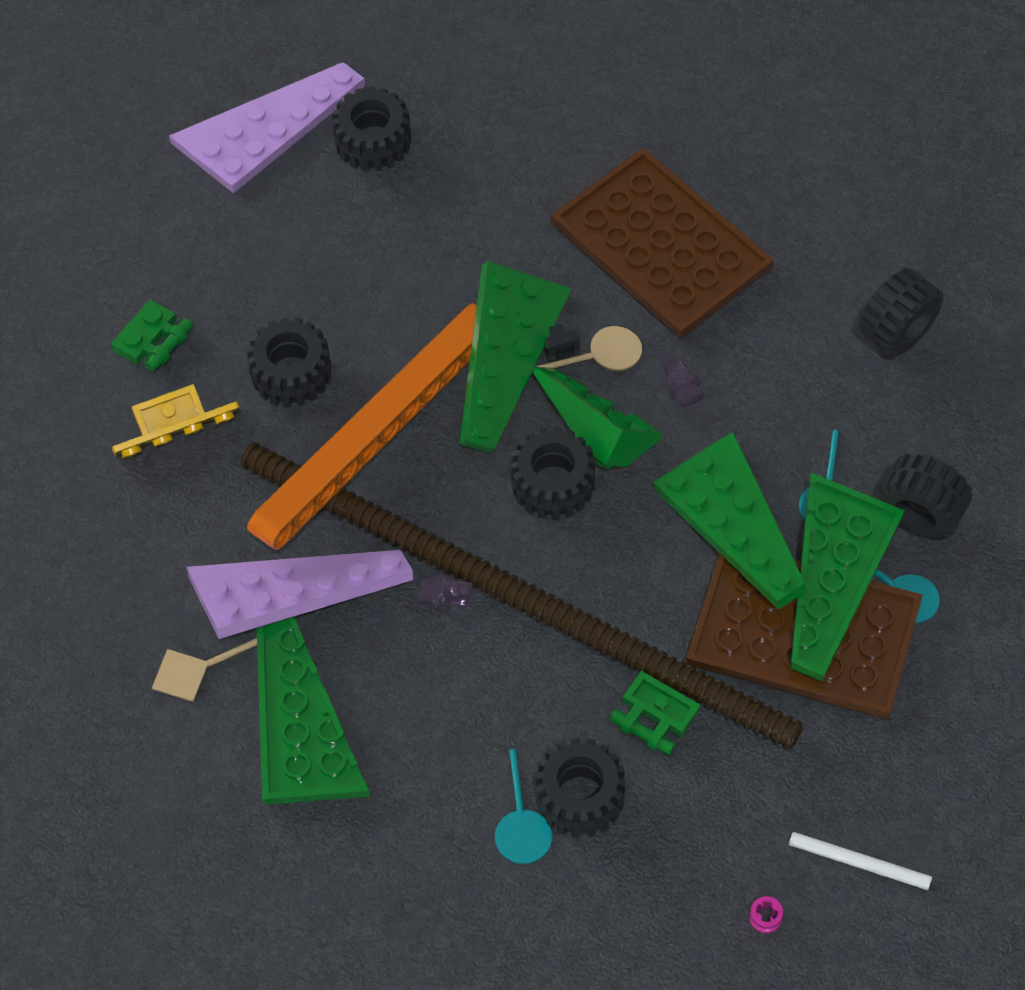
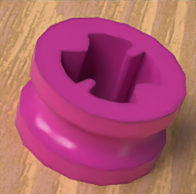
M770 896L756 899L750 910L752 927L758 932L768 934L775 932L780 927L783 918L781 903ZM763 908L771 909V915L776 918L770 917L769 922L762 921V915L757 913V911L763 913Z

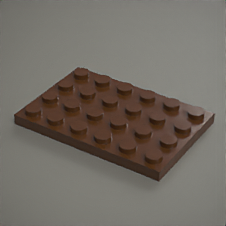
M644 147L551 214V223L680 339L773 268L774 260Z
M719 554L686 657V663L690 666L889 720L923 594L872 581L822 682L791 669L798 597L778 610L735 567ZM795 561L797 568L800 572L801 562Z

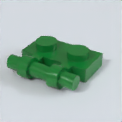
M149 299L112 341L111 348L113 352L137 366L147 357L148 360L144 363V366L149 371L154 372L160 365L167 363L171 358L170 353L177 345H182L188 338L187 333L193 328V324L190 320L183 318L178 325H173L177 321L175 313ZM163 336L166 338L160 346L156 345Z
M641 671L622 698V703L630 707V711L626 715L620 710L615 709L609 721L619 726V731L627 736L633 734L645 741L646 747L655 752L660 750L670 756L676 747V743L667 739V734L671 731L682 738L699 714L701 705ZM643 715L658 724L654 730L639 722Z

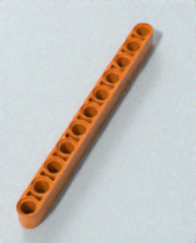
M471 303L263 503L250 518L247 525L248 532L275 550L283 547L470 362L477 305Z

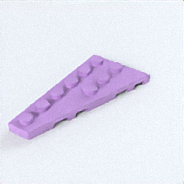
M342 62L169 135L170 143L232 193H235L333 113L339 100L345 101L344 96L346 94H355L356 89L363 88L365 86V78Z
M401 550L187 567L190 582L218 639L413 580L412 568Z

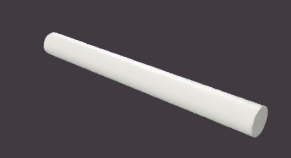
M792 832L789 846L925 890L929 889L932 876L796 832Z

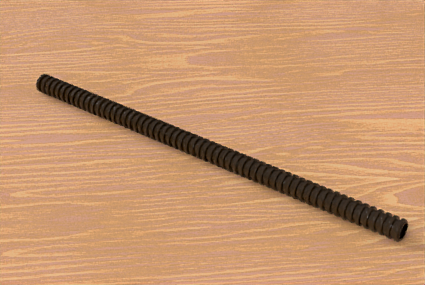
M257 442L251 443L245 449L241 458V467L243 469H250L251 473L258 474L262 479L267 478V481L272 484L276 482L278 487H281L302 467L300 464L295 465V462L292 460H286V457L282 455L278 456L274 451L269 452L267 447H261ZM345 487L321 508L324 511L328 510L332 515L337 514V517L342 520L346 518V522L349 524L355 523V526L359 529L364 527L365 532H373V536L376 538L382 537L384 542L390 541L392 546H399L400 550L404 552L408 550L411 556L417 555L419 560H426L427 564L431 566L435 564L438 570L445 569L446 574H454V578L458 580L463 578L465 584L472 583V587L475 589L481 587V592L485 594L490 592L491 597L494 599L499 597V601L502 603L508 601L510 607L515 608L517 606L518 611L522 613L527 611L529 617L536 616L537 621H546V625L549 627L554 625L556 631L564 630V634L568 637L574 635L573 639L576 641L583 640L585 646L591 644L593 650L598 651L601 649L603 655L607 656L610 654L611 659L614 661L620 659L622 665L630 664V669L634 671L639 669V673L643 671L653 678L659 679L660 682L668 684L672 689H678L679 693H686L687 697L691 700L696 698L698 704H707V709L712 710L715 708L716 713L719 715L725 713L727 719H736V724L741 725L744 723L745 728L748 730L754 728L756 734H765V739L770 740L773 738L775 739V744H785L784 748L787 750L795 746L802 733L803 723L798 720L795 723L793 722V717L789 715L784 717L783 712L780 710L774 712L773 707L770 705L764 707V703L760 700L757 703L754 702V697L750 695L745 697L743 691L735 692L733 686L725 687V682L721 680L718 683L715 682V677H706L704 671L698 673L694 666L688 668L686 667V662L681 661L678 663L676 657H667L668 653L665 651L659 653L657 647L649 648V644L645 641L639 643V638L635 636L630 638L628 632L620 633L618 627L612 629L611 624L608 622L602 624L600 618L596 617L593 619L592 614L588 612L583 614L581 608L574 609V605L571 603L565 605L563 599L558 598L556 600L555 595L551 593L546 595L544 589L537 590V586L534 584L528 586L526 580L522 579L519 581L518 576L514 574L509 576L507 570L500 571V567L497 565L491 567L489 561L485 560L482 562L481 557H473V554L469 551L464 553L462 547L458 546L455 548L454 543H446L444 538H437L436 534L432 532L428 534L425 528L419 529V526L415 523L410 525L409 520L405 518L401 520L399 515H392V512L388 509L383 511L382 506H374V503L370 500L365 502L364 497H357L356 493L348 492Z

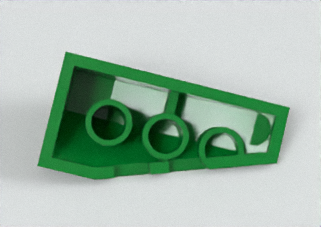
M535 366L533 374L571 431L575 432V437L581 436L586 440V446L591 447L595 463L607 469H611L612 466L627 467L661 440L663 434L637 415L629 413L627 416L614 410V402L594 394H587L589 391L587 386L557 369Z

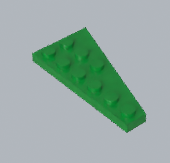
M491 261L482 264L460 445L487 453L496 448L545 346V338L550 335L549 327L555 325L572 290L571 288Z
M733 432L653 482L655 492L778 610L806 592L805 582Z
M812 472L809 481L800 574L805 582L806 592L797 599L791 669L823 682L900 526L905 510Z
M295 617L257 627L263 805L370 797L369 789L365 780H363L357 761L351 752L326 689L323 687Z

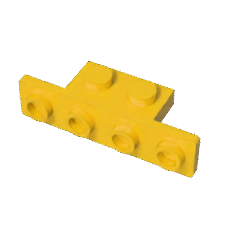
M192 384L134 405L131 408L142 436L113 446L114 456L122 454L123 458H127L142 452L140 447L153 442L154 447L171 442L173 440L171 435L184 431L185 436L199 432L204 429L203 423L214 419L216 424L235 418L233 413L239 409L238 402L236 401L204 412L195 386Z

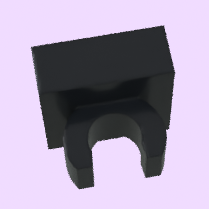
M562 324L549 327L552 336L545 338L546 359L548 363L581 355L580 338L576 329L565 332Z

